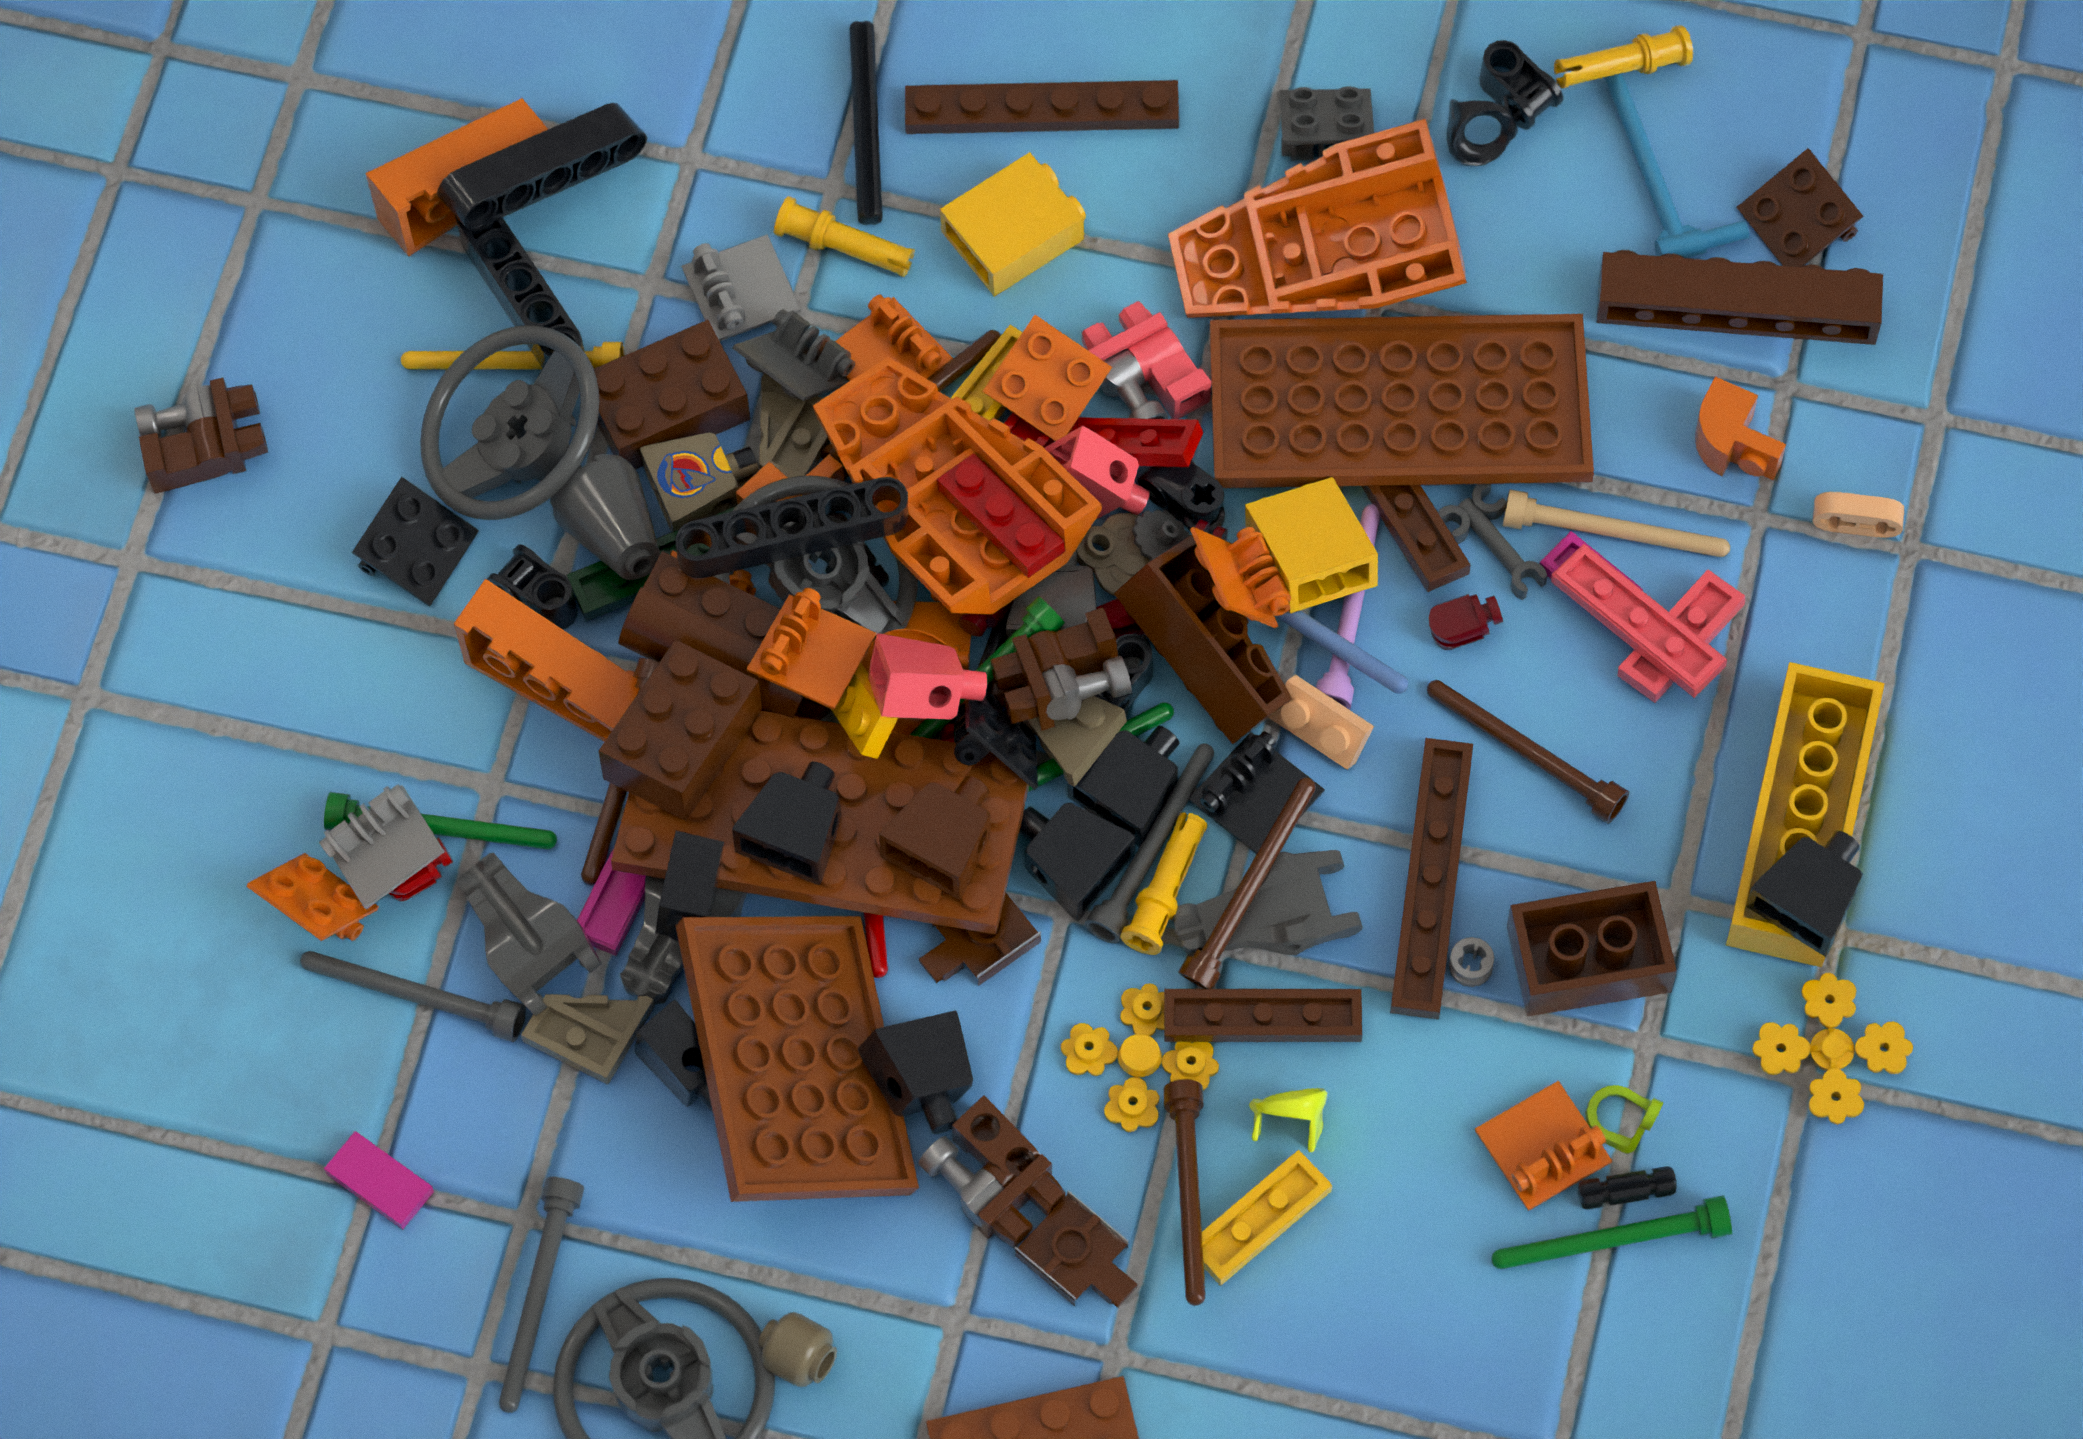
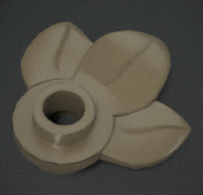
M1132 513L1111 515L1102 526H1091L1076 549V552H1078V564L1092 568L1099 586L1110 595L1115 596L1114 593L1150 562L1148 558L1141 555L1140 549L1134 544L1135 537L1131 531L1135 526V519L1140 515ZM1092 543L1100 545L1105 551L1096 550Z

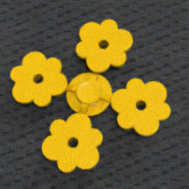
M1824 973L1820 980L1807 981L1803 985L1801 993L1803 999L1807 1002L1804 1007L1805 1014L1810 1018L1818 1017L1819 1022L1828 1029L1819 1031L1813 1037L1810 1044L1807 1039L1798 1036L1799 1031L1795 1025L1785 1024L1781 1028L1777 1023L1768 1022L1761 1026L1759 1031L1760 1040L1754 1042L1752 1051L1755 1056L1761 1058V1068L1769 1075H1777L1783 1070L1787 1073L1797 1072L1801 1065L1800 1061L1806 1059L1811 1052L1814 1063L1826 1072L1822 1079H1815L1810 1083L1809 1091L1813 1096L1809 1101V1110L1814 1116L1819 1118L1828 1116L1831 1123L1839 1125L1845 1121L1846 1116L1850 1118L1859 1116L1864 1108V1101L1858 1095L1861 1091L1860 1082L1856 1079L1847 1080L1846 1074L1842 1071L1852 1061L1854 1052L1859 1058L1867 1060V1068L1873 1073H1879L1884 1069L1890 1074H1899L1906 1067V1057L1912 1053L1913 1044L1910 1040L1904 1039V1028L1899 1023L1890 1021L1882 1027L1876 1023L1869 1024L1865 1029V1036L1860 1037L1856 1041L1854 1048L1851 1038L1845 1032L1834 1028L1840 1025L1843 1017L1849 1018L1854 1015L1856 1006L1852 1001L1856 996V987L1849 980L1842 979L1837 981L1834 974ZM1825 1000H1831L1832 1003L1829 1004ZM1781 1048L1784 1052H1779L1777 1049ZM1880 1048H1886L1887 1051L1884 1052ZM1831 1097H1837L1839 1100L1835 1101Z
M1151 983L1143 985L1141 990L1129 988L1121 996V1004L1124 1009L1121 1011L1120 1020L1127 1026L1132 1025L1135 1034L1129 1036L1122 1043L1119 1050L1113 1042L1109 1041L1107 1029L1098 1027L1093 1030L1086 1023H1079L1073 1026L1070 1031V1038L1065 1039L1061 1043V1052L1067 1056L1066 1068L1074 1075H1082L1088 1071L1092 1076H1099L1104 1072L1105 1065L1112 1064L1118 1056L1120 1067L1127 1074L1134 1076L1127 1079L1123 1086L1114 1085L1109 1089L1108 1096L1110 1101L1107 1102L1104 1108L1106 1119L1111 1123H1121L1122 1129L1126 1132H1134L1138 1126L1144 1128L1152 1127L1158 1121L1159 1113L1155 1106L1159 1103V1094L1155 1090H1147L1145 1081L1139 1077L1153 1074L1162 1064V1068L1171 1074L1170 1082L1181 1079L1194 1080L1201 1083L1203 1090H1205L1209 1085V1076L1216 1075L1219 1070L1218 1062L1213 1059V1046L1209 1042H1176L1175 1050L1166 1052L1162 1057L1160 1047L1151 1036L1155 1033L1156 1029L1164 1030V992L1158 993V988ZM1144 1007H1150L1151 1009H1150V1010H1145V1009H1143V1008H1144ZM1086 1047H1092L1093 1049H1092V1050H1086L1085 1048H1086ZM1193 1061L1195 1064L1190 1065L1187 1062ZM1134 1101V1102H1136L1137 1104H1136V1105H1130L1129 1102Z

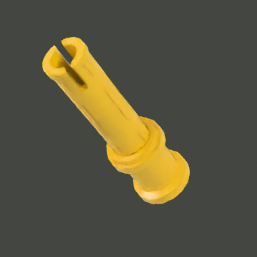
M1683 25L1673 26L1670 32L1655 36L1643 33L1637 35L1631 44L1566 59H1556L1554 62V75L1568 72L1564 74V77L1556 79L1561 88H1567L1570 85L1634 70L1644 74L1655 73L1657 67L1673 63L1685 66L1689 65L1693 59L1692 41L1687 29Z
M787 196L782 203L775 221L774 235L782 237L787 234L808 242L810 248L816 251L828 247L899 274L901 277L907 275L912 264L908 260L909 258H914V249L903 247L835 221V215H832L831 211L823 210L821 213L797 204L794 197Z
M1185 812L1178 815L1174 830L1167 842L1148 888H1144L1138 893L1135 900L1138 906L1131 924L1125 926L1120 935L1121 940L1133 950L1148 955H1157L1161 952L1164 944L1161 937L1168 921L1174 918V914L1177 911L1178 903L1176 897L1208 826L1207 822L1193 813H1189L1187 816Z

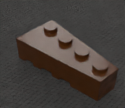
M1190 535L1147 563L1122 585L1114 595L1124 606L1127 614L1136 621L1151 640L1157 652L1166 659L1181 678L1187 690L1195 696L1207 711L1216 727L1234 744L1257 728L1292 697L1263 646L1253 644L1247 635V624L1249 621L1246 616L1232 610H1225L1216 600L1212 591L1215 584L1209 571L1198 561L1194 551L1197 544L1193 536Z

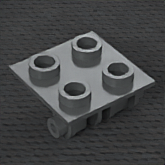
M1346 86L1339 89L1313 90L1307 87H1299L1293 90H1279L1282 157L1291 156V161L1314 160V144H1318V158L1323 156L1324 144H1331L1333 146L1337 143L1374 133L1370 89Z
M782 309L776 314L773 319V325L777 327L775 331L740 342L732 348L746 358V362L751 368L766 373L781 384V388L786 394L802 401L842 387L849 382L846 376L850 374L855 366V361L851 359V353L835 341L830 340V337L826 334L819 336V329L815 326L809 328L810 323L793 310L787 312Z

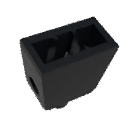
M1159 725L1144 742L1129 731H1120L1075 787L1067 782L1068 798L1088 812L1132 833L1135 836V845L1140 847L1178 781V767L1168 759L1180 744L1178 738L1170 730Z
M813 761L808 764L801 779L784 772L775 773L732 828L735 853L820 886L841 821L840 796L828 790L835 778L833 770L822 763Z
M1072 803L1063 804L1050 820L1031 806L1023 811L1019 834L1031 842L1024 851L1026 870L1073 919L1079 922L1135 856V836L1129 831Z
M1835 831L1824 847L1809 837H1802L1754 883L1746 907L1826 957L1854 900L1863 876L1860 869L1850 864L1860 849L1858 842L1842 831Z
M674 999L637 1031L634 1053L685 1106H690L700 1098L713 1113L695 1022ZM694 1065L700 1068L701 1070L697 1072H691L685 1069L684 1067Z
M957 1011L875 1029L857 1050L892 1112L902 1117L923 1111L932 1134H940L951 1130L952 1124L958 1120L953 1103L957 1102L973 1085V1076Z

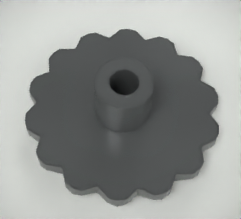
M1155 510L1154 512L1145 511L1142 516H1138L1135 519V526L1131 530L1135 537L1134 544L1140 549L1141 555L1150 561L1190 536L1189 532L1184 530V524L1181 521L1175 520L1174 516L1170 513L1164 514L1161 510Z

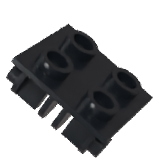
M401 477L351 553L361 559L358 567L364 573L374 576L376 571L380 572L430 607L479 530Z
M987 690L983 701L965 699L958 707L957 716L953 718L955 723V758L961 764L970 766L978 763L989 752H992L1034 790L1038 788L1036 737L1031 729L1022 721L1011 724L1009 717L1002 711L998 700Z
M1265 731L1259 736L1250 732L1188 798L1192 804L1256 854L1297 782L1302 778H1310L1273 749L1277 742L1272 735ZM1315 781V792L1302 815L1325 791Z

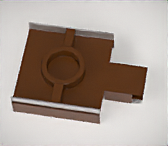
M1005 893L997 934L932 924V928L936 926L946 940L919 958V963L935 983L942 979L946 981L962 970L965 963L978 979L979 986L1041 943V932H1038L1009 895Z
M1068 1190L1065 1198L1018 1248L1015 1247V1256L1072 1305L1075 1306V1301L1092 1283V1289L1110 1305L1113 1303L1119 1308L1138 1287L1134 1280L1112 1263L1125 1247L1128 1249V1240Z

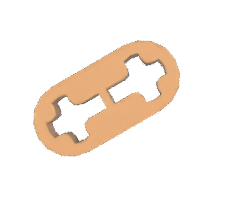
M1825 492L1817 495L1814 499L1813 524L1822 530L1889 538L1895 537L1903 531L1905 509L1901 502L1890 498L1843 492Z

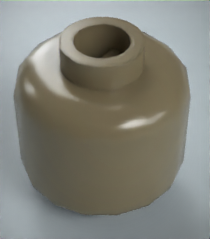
M796 1312L784 1315L779 1321L774 1319L769 1321L759 1338V1346L763 1348L761 1359L764 1368L798 1387H806L812 1382H821L830 1372L837 1355V1349L833 1346L831 1331Z

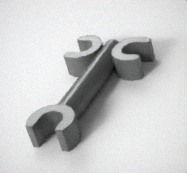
M1477 484L1473 489L1472 499L1466 498L1458 506H1444L1438 511V514L1444 523L1454 521L1459 524L1460 527L1451 532L1458 544L1467 538L1469 527L1473 529L1512 575L1510 585L1512 593L1517 598L1523 600L1527 597L1528 588L1521 579L1525 577L1534 578L1543 587L1547 581L1546 570L1537 562H1525L1491 523L1490 520L1497 519L1504 513L1506 500L1502 498L1494 504L1484 503L1482 498L1490 493L1491 484Z

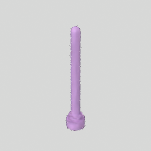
M1369 504L1362 511L1360 524L1373 546H1375L1380 514L1374 504ZM1365 590L1347 595L1343 601L1337 634L1353 644L1355 642ZM1332 654L1329 672L1324 673L1323 678L1317 681L1316 688L1350 710L1354 694V687L1351 685V678L1348 676L1350 664Z

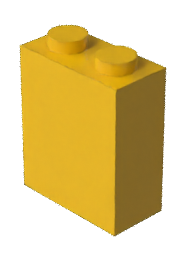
M1030 152L940 208L941 232L994 297L1084 240V219H1086V214L1082 205L1074 196L1067 197L1059 188V181L1051 167L1046 163L1040 165Z
M1333 477L1308 483L1301 487L1245 504V528L1253 527L1255 532L1262 533L1271 553L1269 555L1275 561L1273 567L1278 568L1280 577H1282L1291 596L1289 602L1290 609L1288 611L1290 614L1378 586V553Z

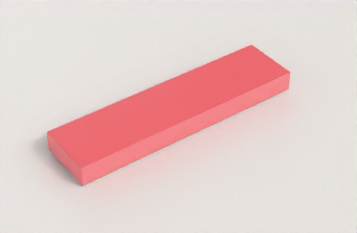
M1585 544L1577 549L1551 574V582L1693 698L1726 667L1727 659Z

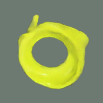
M1309 1088L1278 1093L1264 1099L1253 1098L1249 1103L1250 1109L1254 1112L1252 1140L1257 1141L1258 1136L1261 1135L1263 1113L1310 1120L1308 1151L1313 1152L1322 1133V1111L1326 1104L1328 1093L1324 1088Z

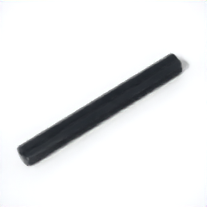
M855 21L849 28L857 215L860 224L877 225L883 218L874 25L870 21Z

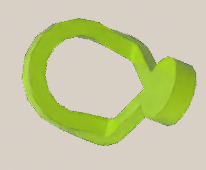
M1619 1085L1606 1086L1596 1091L1589 1100L1585 1112L1586 1122L1590 1128L1597 1125L1601 1129L1607 1145L1628 1154L1636 1149L1645 1130H1651L1664 1102L1654 1097L1652 1100L1647 1099L1629 1088ZM1611 1096L1622 1097L1645 1110L1644 1117L1632 1138L1608 1131L1600 1124L1596 1111L1603 1099Z

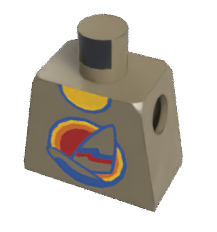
M711 432L646 445L640 448L643 469L671 532L680 529L688 522L711 517L738 505L736 491L739 489L736 481L756 474L759 471L756 458L750 446L724 455L717 436Z

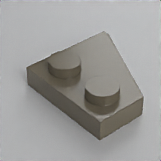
M764 373L761 378L762 406L760 412L761 441L759 444V469L763 468L768 462H771L788 478L806 476L819 463L822 457L821 450L830 444V440L813 410V405L823 398L816 396L805 401L793 398L782 390L781 384Z
M1091 696L1082 700L1081 708L1076 717L1068 720V718L1054 720L1055 727L1041 731L1036 718L1023 722L1031 729L1034 735L1038 736L1041 747L1049 758H1054L1063 770L1064 778L1068 784L1075 787L1124 726L1127 719L1124 709L1096 696Z
M545 994L543 1001L547 1008L537 1016L533 1014L522 1032L521 1038L524 1043L608 1085L635 1041L637 1031L643 1027L654 1009V1000L648 996H638V1000H609L608 995H587L583 998H574L563 994Z

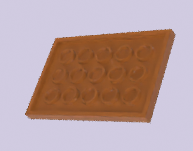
M861 916L683 917L676 925V931L731 1202L912 1195L919 1188L904 1116L900 1117L892 1112L857 1050L875 1029L884 1027Z

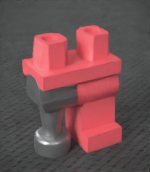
M1137 301L1119 313V323L1125 330L1120 334L1112 337L1103 322L1096 323L1083 330L1082 344L1084 348L1112 366V369L1100 385L1102 392L1111 397L1119 396L1132 412L1129 418H1168V414L1159 401H1148L1140 385L1147 381L1172 419H1180L1210 402L1211 380L1202 368L1197 369L1184 351L1177 336L1167 326V321L1161 312L1152 316L1141 302Z

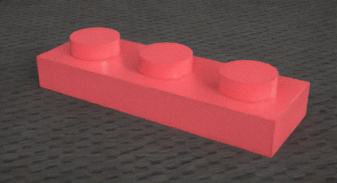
M1707 569L1669 613L1709 644L1745 605V595ZM1635 650L1618 667L1617 676L1654 703L1674 683V681Z

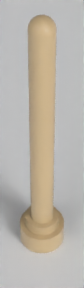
M1509 489L1503 527L1521 530L1522 525L1531 527L1533 522L1716 557H1724L1730 552V544L1723 538L1536 504L1537 499L1528 498L1527 492Z

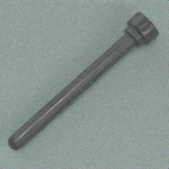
M1200 744L1194 751L1110 899L1103 900L1101 905L1093 907L1085 921V927L1097 938L1108 943H1118L1120 941L1121 932L1128 925L1126 920L1128 917L1126 910L1174 827L1178 815L1182 813L1189 800L1188 798L1194 792L1214 757V750L1209 744Z
M313 951L305 952L300 959L301 966L308 971L485 1023L486 1029L493 1031L494 1037L510 1042L517 1040L525 1021L526 1006L508 999H504L502 1003L494 1001L490 1005Z
M547 1177L545 1180L541 1199L545 1202L543 1209L548 1213L499 1399V1406L506 1413L516 1411L519 1406L566 1219L573 1216L574 1209L580 1208L585 1187L570 1179Z

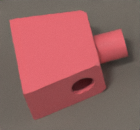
M1081 426L1045 447L1102 504V510L1096 519L1119 507L1135 515L1140 514L1145 508L1150 493L1148 489L1134 483L1139 467L1137 459L1095 432Z
M876 635L868 680L881 716L951 720L957 716L960 699L983 701L987 688L986 672L963 670L954 648L891 635Z

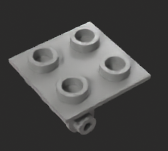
M768 234L720 252L715 248H711L710 244L707 243L698 245L693 250L694 257L692 262L682 265V270L704 320H709L719 341L773 322L776 314L782 309L787 312L792 310L796 313L801 312V308Z
M399 784L392 789L386 786L383 789L384 792L369 802L370 809L363 803L359 806L363 814L357 817L353 812L349 813L348 817L351 821L349 824L344 820L332 830H326L324 832L326 837L319 842L327 855L334 858L365 909H368L445 852L405 788Z

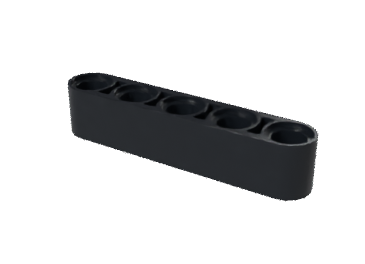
M612 102L451 172L439 185L438 197L467 229L474 230L629 162L641 153L646 145L647 135L618 103Z
M455 216L462 246L513 325H535L554 329L571 338L585 353L580 332L505 220L500 218L485 226L470 230ZM527 344L541 367L544 368L554 350L542 345Z
M881 477L694 520L684 524L676 535L678 564L687 576L707 578L893 535L900 532L908 521V492L899 480L891 477ZM883 500H890L899 505L891 512H882L875 508ZM836 511H844L852 516L844 523H835L828 519ZM789 522H798L805 527L796 534H788L781 530V527ZM741 533H751L758 537L749 545H741L734 541V538ZM698 543L710 547V550L701 556H694L687 552L691 545Z

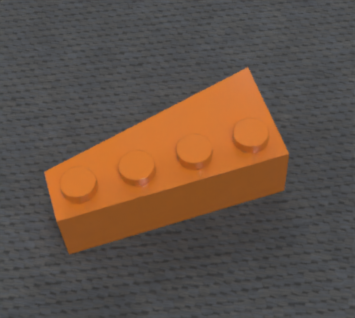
M521 98L365 173L377 219L408 257L457 226L455 215L438 197L437 193L439 185L446 176L463 166L544 132L548 128L524 99Z
M487 579L483 581L453 623L464 664L604 742L638 694L639 689L635 688L637 678L633 677L634 671L623 670L600 652L585 645Z

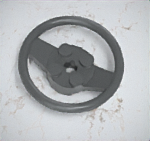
M535 325L515 326L484 337L465 350L450 365L436 385L427 404L420 438L421 459L426 478L436 495L447 506L462 515L475 519L500 520L511 518L528 512L547 501L574 475L591 445L599 415L597 378L591 362L580 346L565 334L551 328ZM536 344L553 349V354L533 385L527 384L522 380H515L507 386L505 391L492 400L483 415H480L472 426V434L478 440V443L443 468L439 453V433L442 419L452 395L468 373L487 357L511 346ZM580 392V414L576 427V420L572 412ZM571 426H575L576 431L569 445V440L572 434ZM535 478L540 481L526 492L505 500L482 501L473 499L510 480L521 484L522 481H529Z
M824 476L785 478L756 490L741 501L733 511L776 502L787 497L807 495L850 485V483ZM833 516L828 517L832 522L844 523V521ZM789 522L784 524L781 530L788 534H796L805 527L798 522ZM741 533L734 538V541L741 545H749L758 537L751 533ZM864 541L766 564L770 567L768 582L783 602L786 601L789 594L794 596L797 592H802L804 588L814 589L821 596L819 601L821 609L876 632V635L907 627L913 613L918 589V579L896 558L899 572V589L896 603H894L875 577L869 572L868 556L864 549ZM818 559L824 560L827 563L825 569L827 574L814 572L808 560L814 563ZM729 573L714 576L730 584Z
M657 1278L632 1283L613 1291L592 1305L580 1317L567 1335L556 1362L553 1378L554 1407L557 1420L566 1439H590L582 1427L576 1412L573 1380L578 1358L583 1347L599 1326H601L614 1353L609 1371L613 1392L619 1407L634 1422L642 1424L645 1429L652 1432L663 1430L670 1439H726L710 1401L714 1391L712 1383L713 1370L703 1341L687 1326L682 1325V1328L672 1323H659V1320L654 1318L638 1303L659 1298L684 1299L714 1310L737 1330L745 1342L754 1367L755 1391L749 1415L734 1439H759L769 1419L775 1393V1375L767 1371L762 1363L763 1348L759 1346V1338L762 1331L741 1305L715 1288L699 1282L678 1278ZM662 1366L664 1371L672 1368L674 1371L669 1374L670 1379L663 1383L658 1381L655 1383L652 1382L654 1379L652 1370Z

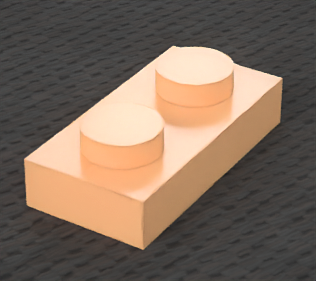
M1295 674L1285 684L1292 698L1269 718L1348 770L1356 764L1374 726Z

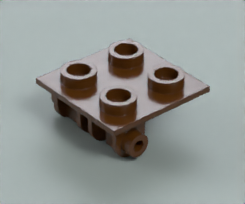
M1809 148L1737 206V209L1783 266L1791 267L1806 265L1839 237L1843 242L1852 239L1858 232L1855 224L1864 217Z

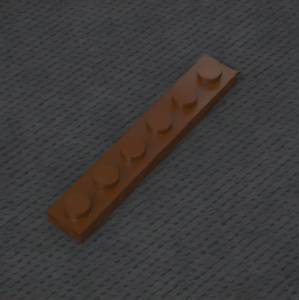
M1178 80L905 85L906 134L1179 129Z
M1425 738L1390 1013L1431 1019H1439L1474 745L1472 743Z

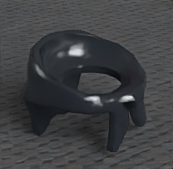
M1507 96L1502 97L1503 105L1491 101L1472 100L1459 102L1455 99L1450 100L1446 140L1449 152L1459 163L1466 166L1486 165L1496 160L1505 151L1509 142L1516 137L1518 128L1511 112H1509V98ZM1486 115L1497 119L1501 124L1500 134L1490 143L1474 144L1465 137V127L1473 118Z

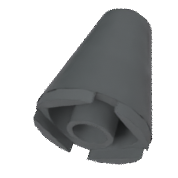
M619 455L593 456L596 460L595 462L583 467L580 464L568 482L550 498L553 516L561 528L620 577L627 580L645 577L654 568L660 556V551L639 475L632 464Z

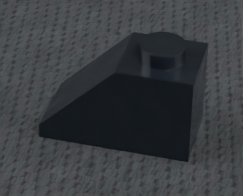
M680 831L675 832L659 903L655 933L678 941L676 925L683 917H711L717 894L724 848L723 841Z

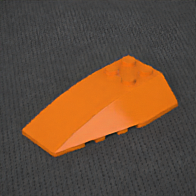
M1426 119L1337 143L1322 151L1323 156L1305 166L1299 163L1284 171L1286 176L1264 188L1258 185L1245 192L1244 198L1226 208L1221 205L1168 233L1187 318L1373 309L1467 283L1464 260L1449 199Z
M888 356L813 405L815 415L853 484L881 477H891L899 480L905 486L908 492V521L906 526L900 532L884 536L883 538L891 553L951 613L992 615L1067 564L1102 510V504L1040 444L1029 438L1024 441L1011 434L1009 426L995 418L991 421L972 411L971 404L957 396L951 399L938 391L935 383ZM973 453L1064 540L1065 552L1030 578H1027L938 490L937 478ZM883 500L875 508L882 512H891L899 505L890 500Z

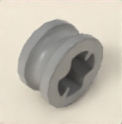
M1469 937L1460 940L1451 950L1449 963L1451 976L1463 986L1475 987L1482 985L1492 974L1494 963L1493 950L1487 942L1480 938ZM1474 953L1473 959L1477 955L1482 958L1479 970L1470 971V965L1466 969L1462 968L1464 954Z

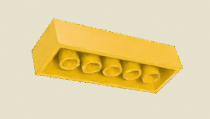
M1789 662L1726 946L1822 968L1825 960L1823 955L1747 908L1746 905L1754 883L1802 837H1809L1823 847L1835 831L1845 832L1852 837L1885 683Z

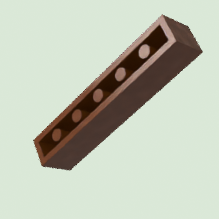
M1630 250L1603 252L1599 274L1596 323L1876 345L1882 322L1883 274L1870 273L1862 268H1852L1846 271L1830 270L1812 264L1791 267L1779 266L1770 261H1757L1754 263L1731 262L1721 257L1702 260L1684 258L1678 254H1663L1661 256L1638 255Z

